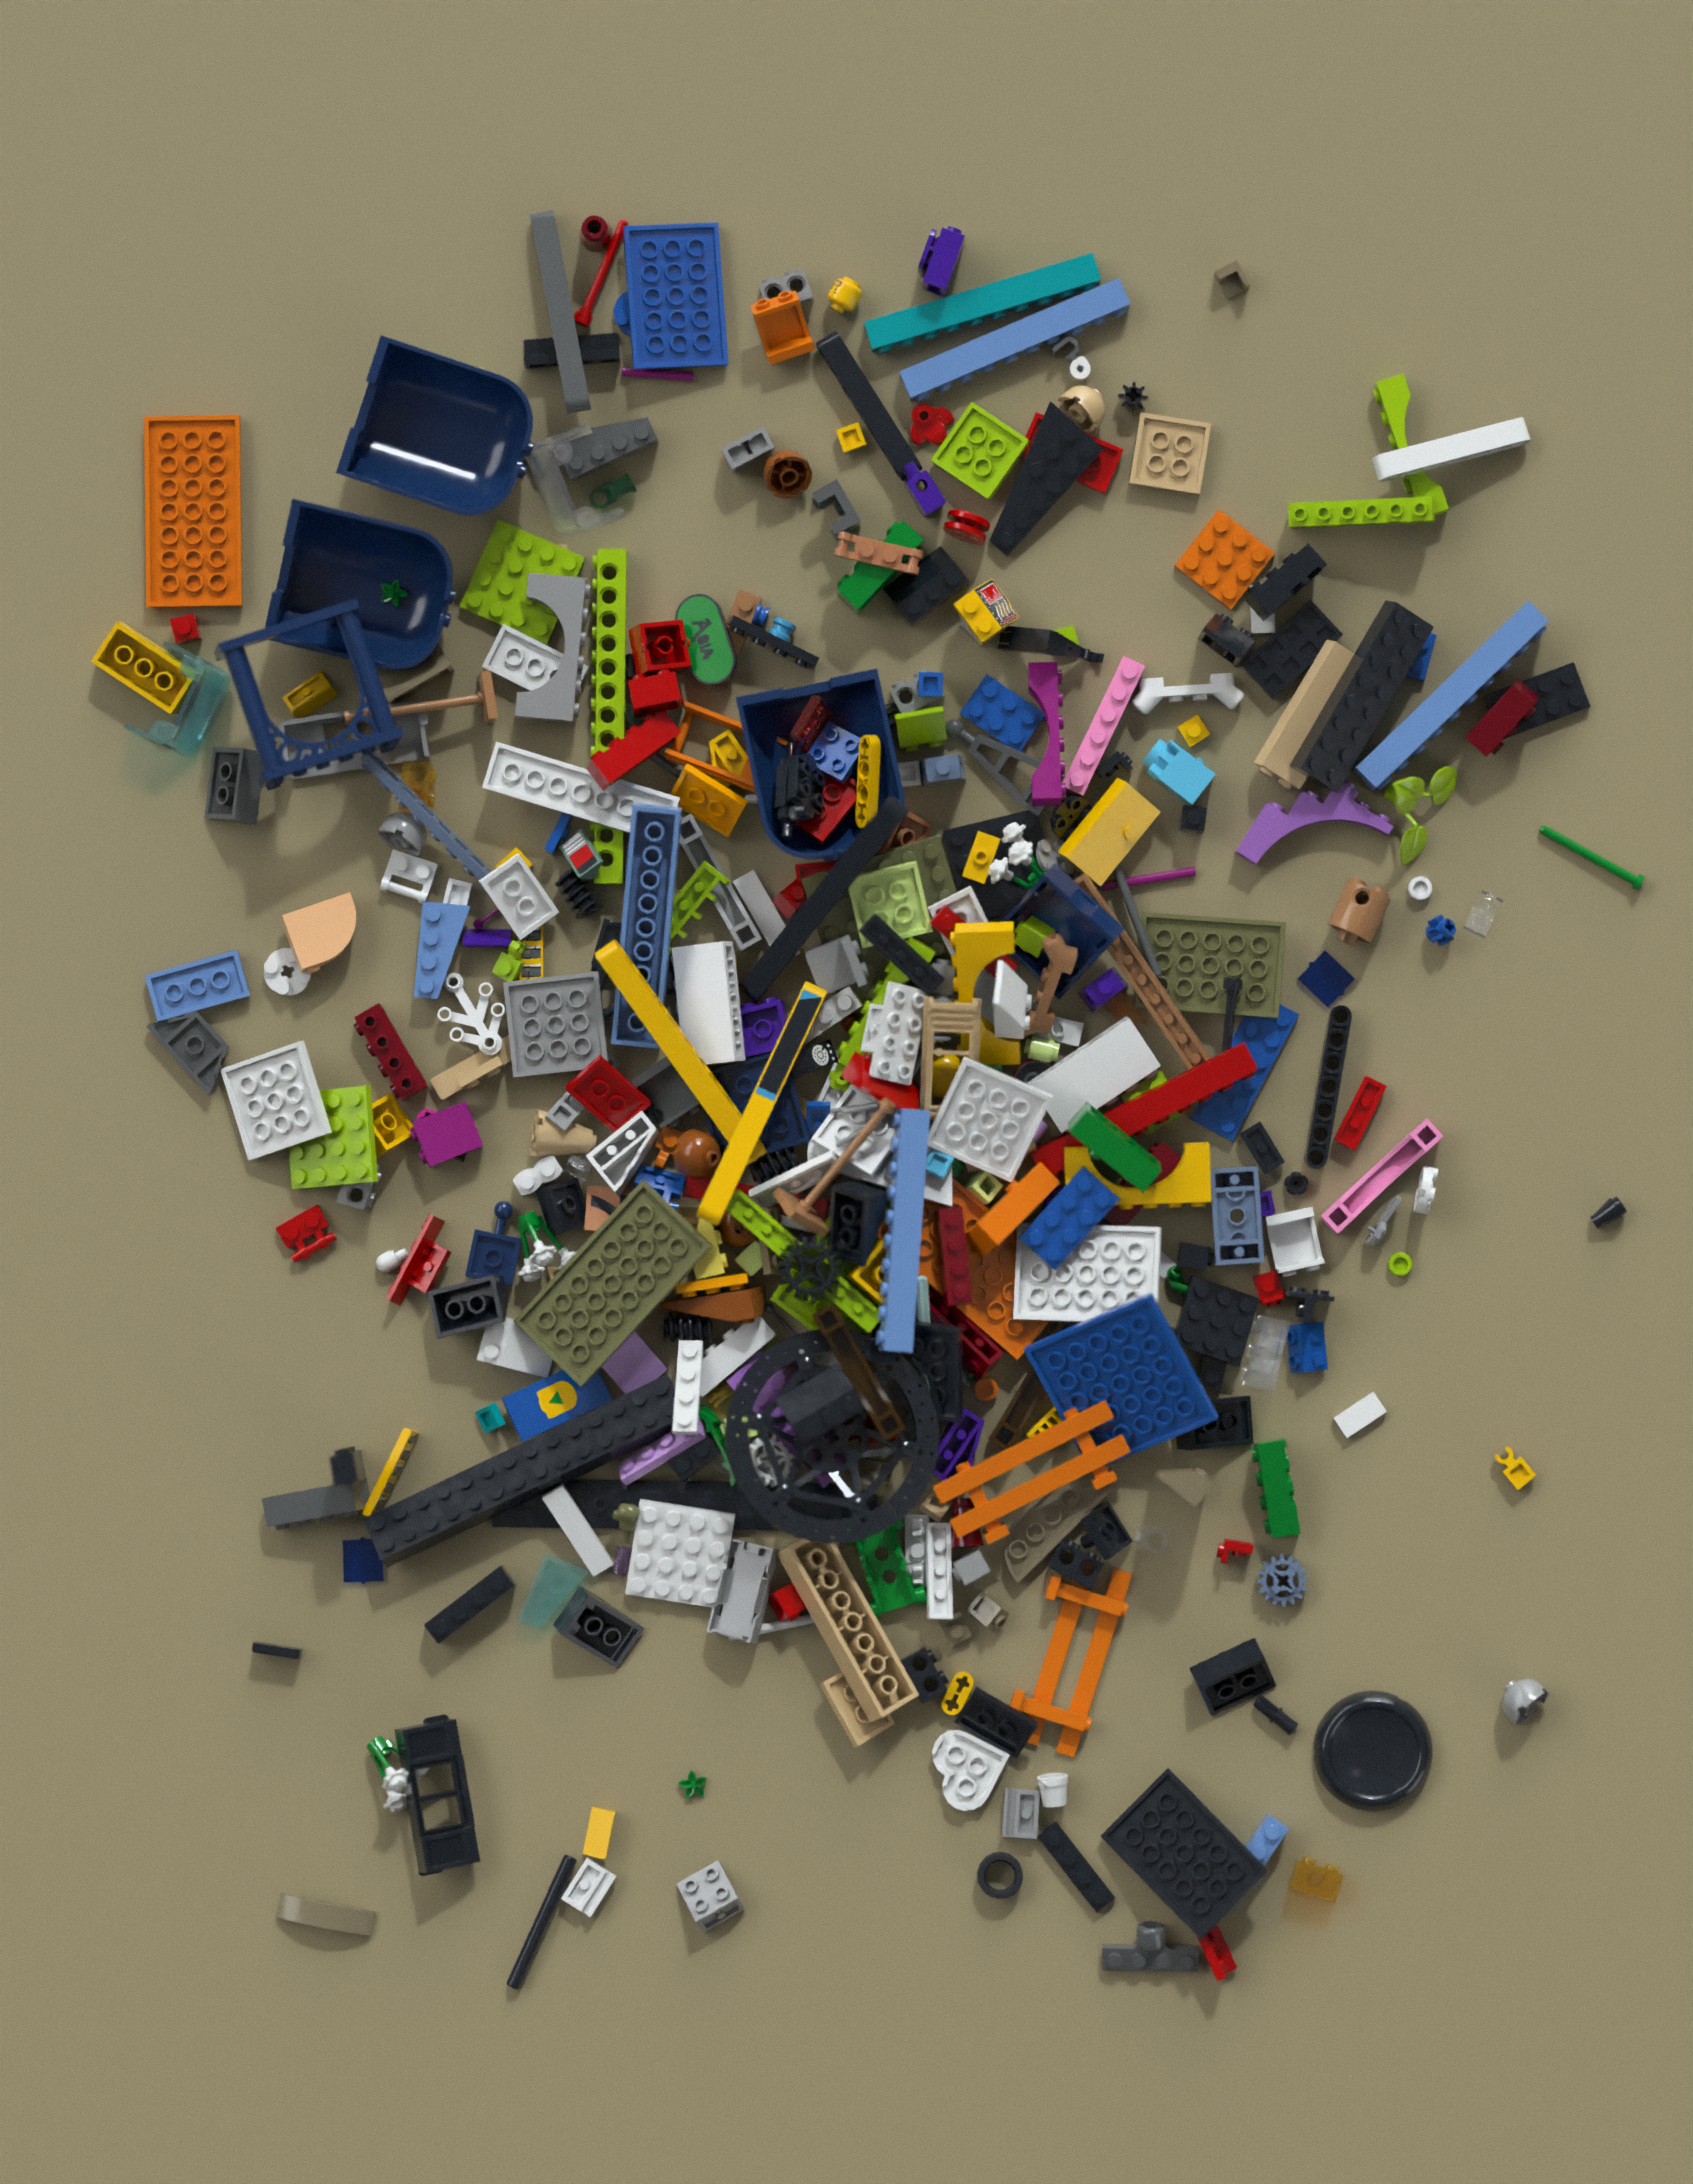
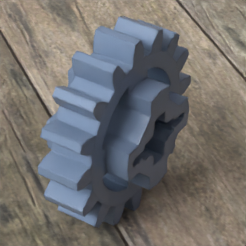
M1283 1554L1279 1555V1560L1271 1556L1270 1564L1262 1563L1265 1567L1264 1571H1257L1262 1575V1578L1256 1580V1583L1262 1584L1258 1591L1260 1593L1266 1592L1265 1600H1268L1270 1597L1273 1598L1272 1605H1276L1280 1601L1282 1607H1285L1288 1600L1293 1605L1295 1604V1597L1303 1598L1300 1591H1307L1308 1589L1303 1586V1582L1309 1581V1578L1302 1575L1307 1570L1306 1568L1299 1569L1301 1564L1299 1560L1292 1563L1293 1556L1291 1555L1287 1560H1284ZM1280 1564L1289 1565L1285 1570H1277L1274 1566ZM1276 1572L1281 1576L1287 1575L1286 1581L1291 1588L1283 1584L1278 1586L1279 1580L1274 1573ZM1268 1573L1272 1576V1584L1269 1588L1266 1582ZM1295 1573H1297L1298 1575L1297 1588L1293 1585V1576L1295 1575ZM1279 1591H1288L1290 1593L1287 1596H1277L1276 1594Z

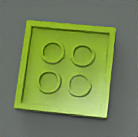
M971 402L932 457L931 462L990 501L1030 444V440Z

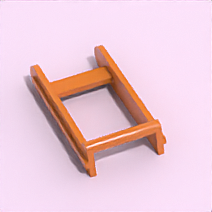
M684 701L685 714L679 727L681 733L674 740L672 748H666L665 759L686 766L688 763L706 775L756 794L748 757L741 775L738 776L680 753L694 716L743 734L741 722ZM777 737V742H779L780 744L786 746V744L789 743L788 741Z

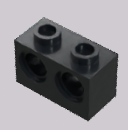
M1067 1539L1066 1543L1060 1541L1047 1567L1087 1589H1091L1104 1563L1100 1562L1102 1557L1091 1551H1088L1087 1554L1080 1551V1545ZM1064 1550L1070 1551L1073 1555V1560L1069 1564H1063L1060 1561V1553ZM1084 1562H1090L1094 1566V1572L1090 1576H1086L1081 1572V1565Z
M923 1646L900 1659L919 1694L918 1697L922 1704L947 1691L946 1684L949 1681L943 1670L937 1671L934 1665L937 1659L931 1649L926 1651ZM916 1657H923L926 1660L924 1669L917 1670L913 1667L912 1662ZM928 1678H934L938 1682V1687L934 1691H928L924 1687V1682Z

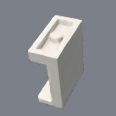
M1313 1207L1264 1217L1275 1270L1277 1273H1282L1283 1277L1297 1274L1296 1269L1306 1268V1272L1320 1269L1319 1264L1325 1263L1313 1217Z

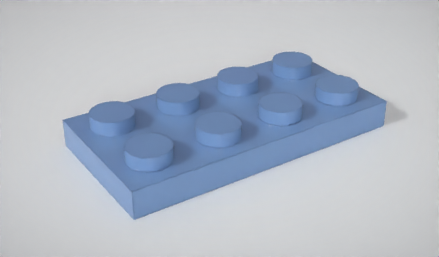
M238 950L145 975L157 1022L251 996Z

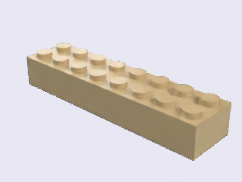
M800 1539L776 1553L869 1721L872 1722L880 1719L917 1697L919 1694L835 1543L827 1544Z

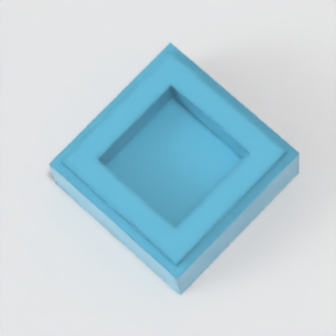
M932 1148L927 1157L926 1173L944 1181L954 1162V1157Z

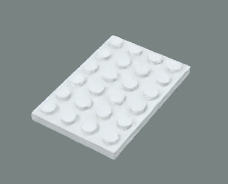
M1020 1223L1017 1226L1014 1320L1083 1322L1151 1292L1157 1304H1159L1161 1227L1096 1225L1058 1268L1054 1270L1019 1239L1020 1235L1031 1223Z

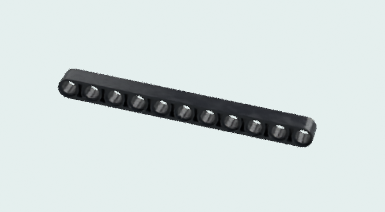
M892 795L885 801L740 983L738 988L755 1002L763 996L910 812L907 807Z

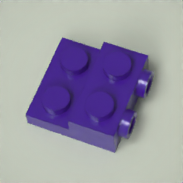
M771 997L764 999V1004L755 1006L754 1003H747L740 1006L745 1058L773 1051L788 1019L783 1000Z

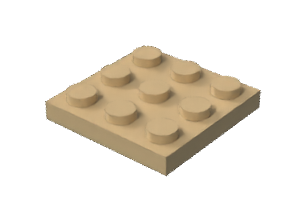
M1141 412L1129 484L1200 495L1211 423Z

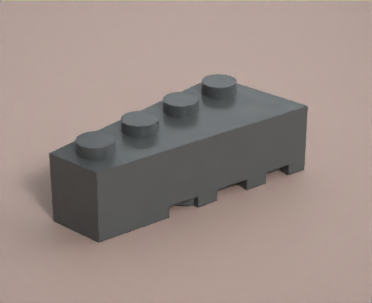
M648 417L551 435L572 483L658 443L657 436Z
M367 1478L357 1482L337 1486L329 1485L262 1498L267 1527L275 1526L276 1530L290 1528L289 1523L298 1522V1526L311 1524L313 1518L320 1517V1521L323 1522L335 1519L334 1515L340 1513L343 1514V1518L357 1515V1510L365 1508L370 1492Z

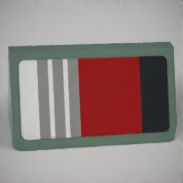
M583 829L578 830L559 846L580 879H593L603 864V860Z

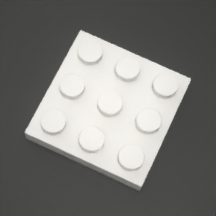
M851 1084L834 1108L867 1104L878 1100ZM830 1112L811 1138L812 1143L827 1152L832 1151L839 1158L853 1140L841 1147H837L836 1144L864 1127L868 1121H865L862 1112L848 1114ZM886 1114L885 1119H882L880 1122V1126L873 1130L847 1162L848 1165L870 1178L874 1176L891 1152V1139L895 1137V1128L892 1127L893 1114Z

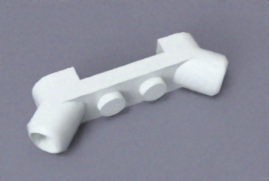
M1234 673L1211 674L1210 684L1164 687L1163 677L1146 678L1139 680L1140 692L1132 700V705L1141 714L1148 715L1161 699L1169 698V702H1182L1183 697H1193V701L1207 700V696L1214 695L1229 709H1234L1244 698V693L1235 686Z

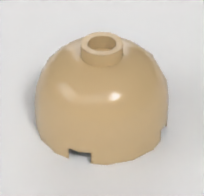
M1082 385L1074 386L1058 399V402H1061L1058 408L1075 424L1083 428L1082 430L1087 434L1092 433L1104 419L1106 411L1101 393L1094 388Z

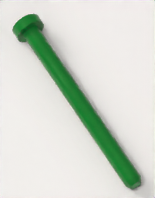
M1542 825L1539 829L1540 834L1632 884L1633 890L1638 891L1645 876L1641 874L1638 877L1545 825Z

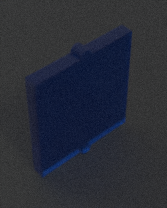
M1324 950L1314 962L1309 963V967L1298 977V980L1328 1008L1339 995H1344L1343 991L1355 978Z
M361 1537L360 1540H343L344 1582H361L365 1584L371 1581H384L383 1562L379 1558L372 1539Z

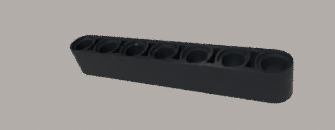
M835 330L816 342L815 344L900 480L902 482L907 480L901 468L914 461L919 471L923 470L917 457L837 331Z
M1344 1005L1334 1007L1330 1011L1327 1021L1304 1156L1306 1165L1312 1169L1323 1167L1328 1160L1352 1020L1350 1009ZM1336 1010H1343L1346 1013V1021L1344 1023H1338L1334 1019ZM1333 1033H1337L1342 1037V1044L1339 1047L1333 1046L1330 1042V1037ZM1329 1057H1334L1338 1060V1068L1336 1070L1327 1068L1326 1060ZM1326 1080L1334 1084V1091L1331 1094H1326L1322 1090V1084ZM1321 1104H1326L1330 1108V1115L1326 1118L1318 1114V1107ZM1316 1128H1323L1326 1131V1138L1323 1141L1315 1139L1314 1131ZM1314 1151L1322 1155V1162L1319 1165H1314L1310 1161V1154Z

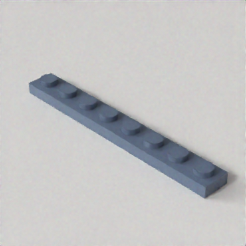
M374 752L362 755L360 760L362 761L361 765L370 774L374 773L380 779L378 780L379 784L386 791L391 790L397 796L395 797L396 801L403 808L408 807L413 812V818L420 825L424 824L430 830L429 833L437 842L441 841L447 847L446 851L454 859L458 858L464 864L463 868L469 875H475L481 880L492 872Z

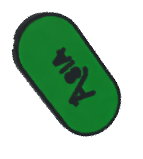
M695 594L689 596L677 608L675 620L683 619L685 635L690 640L688 651L691 661V673L699 682L708 686L723 685L733 676L732 674L737 667L738 660L722 609L713 598L707 595Z

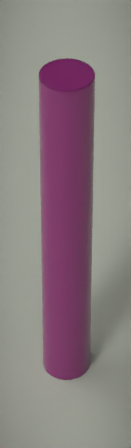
M622 367V377L693 381L694 372L633 370V368Z

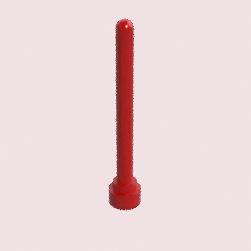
M624 219L620 220L583 307L574 313L575 323L582 327L589 328L593 320L591 310L623 238V227L628 226V222Z

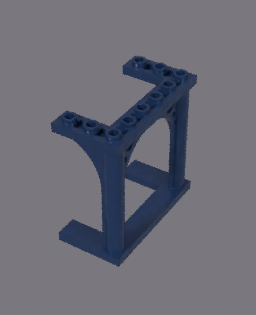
M357 599L218 643L214 651L216 661L226 660L262 768V774L258 778L260 789L266 787L269 791L279 788L289 775L293 774L294 778L308 774L307 769L316 767L317 770L325 769L331 766L330 762L338 759L340 763L354 759L353 754L362 752V755H367L378 750L381 751V754L392 751L403 737L401 727L397 728L361 626L357 614L359 609ZM329 620L330 625L338 623L358 682L359 705L354 719L339 735L321 742H303L287 736L271 721L265 709L244 647ZM368 708V715L372 714L373 719L369 716H363L362 711ZM360 721L369 723L373 729L372 734H361L357 730L356 724ZM350 733H353L357 738L361 740L352 738L350 739L351 742L347 741L346 736ZM276 737H280L283 740L278 750L275 747L278 744L274 739ZM331 743L332 749H327L326 744ZM292 744L296 746V756L294 759L286 761L283 757V750L287 745ZM309 748L311 754L308 755L309 753H306L303 759H300L302 749Z

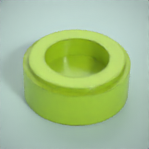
M1402 1252L1393 1254L1388 1260L1389 1271L1395 1276L1407 1275L1412 1269L1410 1256Z

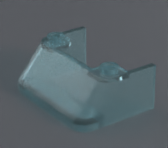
M164 641L163 645L166 648L184 656L180 669L185 677L193 680L191 688L174 724L165 720H158L152 724L148 733L127 723L124 728L182 756L191 757L199 751L230 685V675L226 670Z

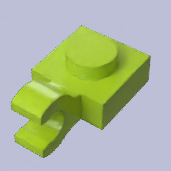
M512 940L508 952H501L492 973L507 982L516 981L525 962L520 960V957L527 944L520 940L517 942Z

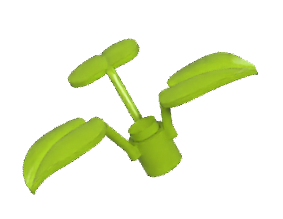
M1446 766L1439 769L1430 782L1429 792H1424L1425 782L1418 777L1393 782L1387 787L1385 799L1396 804L1397 811L1400 814H1404L1413 826V828L1405 831L1401 840L1400 860L1402 864H1406L1417 857L1424 849L1428 838L1427 829L1423 826L1418 827V823L1409 813L1414 809L1416 803L1419 802L1421 796L1431 797V801L1435 805L1445 802L1451 796L1456 785L1457 771L1455 767Z

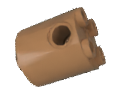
M1352 876L1351 881L1347 880L1328 922L1329 926L1340 931L1336 939L1350 946H1354L1356 940L1371 944L1391 901L1386 890L1377 886L1371 889L1365 884V881ZM1362 898H1369L1365 905H1359Z

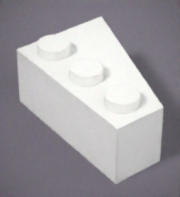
M640 1111L587 1154L586 1157L620 1197L659 1137L660 1132L643 1111Z

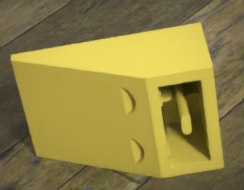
M700 1218L697 1231L713 1247L693 1267L696 1280L726 1273L725 1268L729 1267L726 1253L721 1254L719 1245L723 1244L720 1231L715 1230L712 1223Z

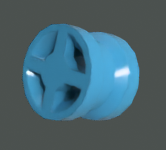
M775 617L773 621L774 626L768 632L790 642V634L795 631L796 626L782 618Z

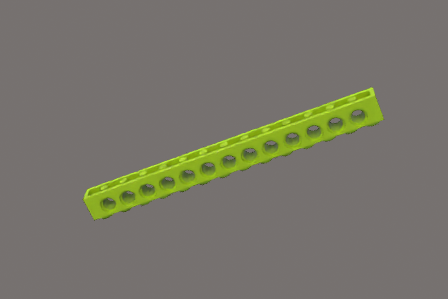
M598 549L597 555H593V569H597V579H593V593H597V602L592 603V616L597 617V626H592V641H597L596 650H592V664H596V674H592V688H596V698L591 699V712H596V722H591V736H596L595 746H591V756L599 750L605 752L609 749L601 744V740L605 735H612L615 739L619 737L620 740L625 737L626 549ZM608 568H613L617 572L616 577L612 580H607L603 577L604 571ZM607 592L616 594V600L611 604L603 601V596ZM606 616L615 617L616 623L613 627L607 628L603 625V619ZM608 639L616 643L614 650L610 652L602 648L604 641ZM611 663L615 666L616 669L612 675L602 673V668L605 664ZM606 687L613 688L615 690L614 697L612 699L603 698V689ZM606 711H612L615 714V719L611 723H605L602 721V714ZM590 821V832H594V841H591L600 857L604 854L613 856L612 865L608 867L601 865L593 878L594 884L624 885V831ZM605 830H610L614 834L613 840L609 843H604L600 839L601 833Z

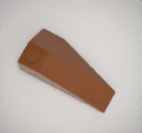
M761 1285L737 1289L723 1294L718 1292L704 1295L703 1297L695 1296L660 1303V1306L663 1309L726 1321L740 1320L741 1325L754 1323V1318L760 1317L763 1314L766 1287Z

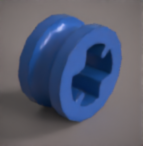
M759 604L751 624L758 623L763 628L770 608H763L762 604Z

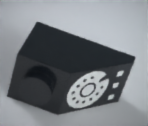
M829 1039L800 1050L791 1069L794 1079L838 1062V1057L831 1040Z

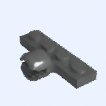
M1144 1921L1137 1926L1135 1944H1102V1970L1198 1972L1199 1946L1167 1945L1165 1943V1926L1157 1921Z

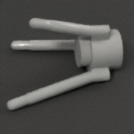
M879 1100L867 1104L832 1108L830 1112H840L842 1114L862 1112L865 1121H869L880 1108ZM863 1127L838 1142L836 1146L841 1147L853 1140Z

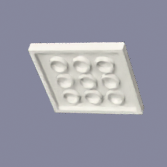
M299 1041L220 1069L248 1161L332 1133L304 1041Z
M964 1057L929 1130L928 1146L1012 1182L1049 1106L1052 1095Z
M640 1499V1515L638 1516L625 1594L713 1608L717 1604L714 1599L721 1571L727 1568L724 1558L727 1551L730 1550L735 1514Z

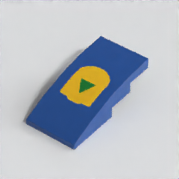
M561 1370L501 1398L521 1442L612 1400L599 1370L584 1387H580L564 1370Z

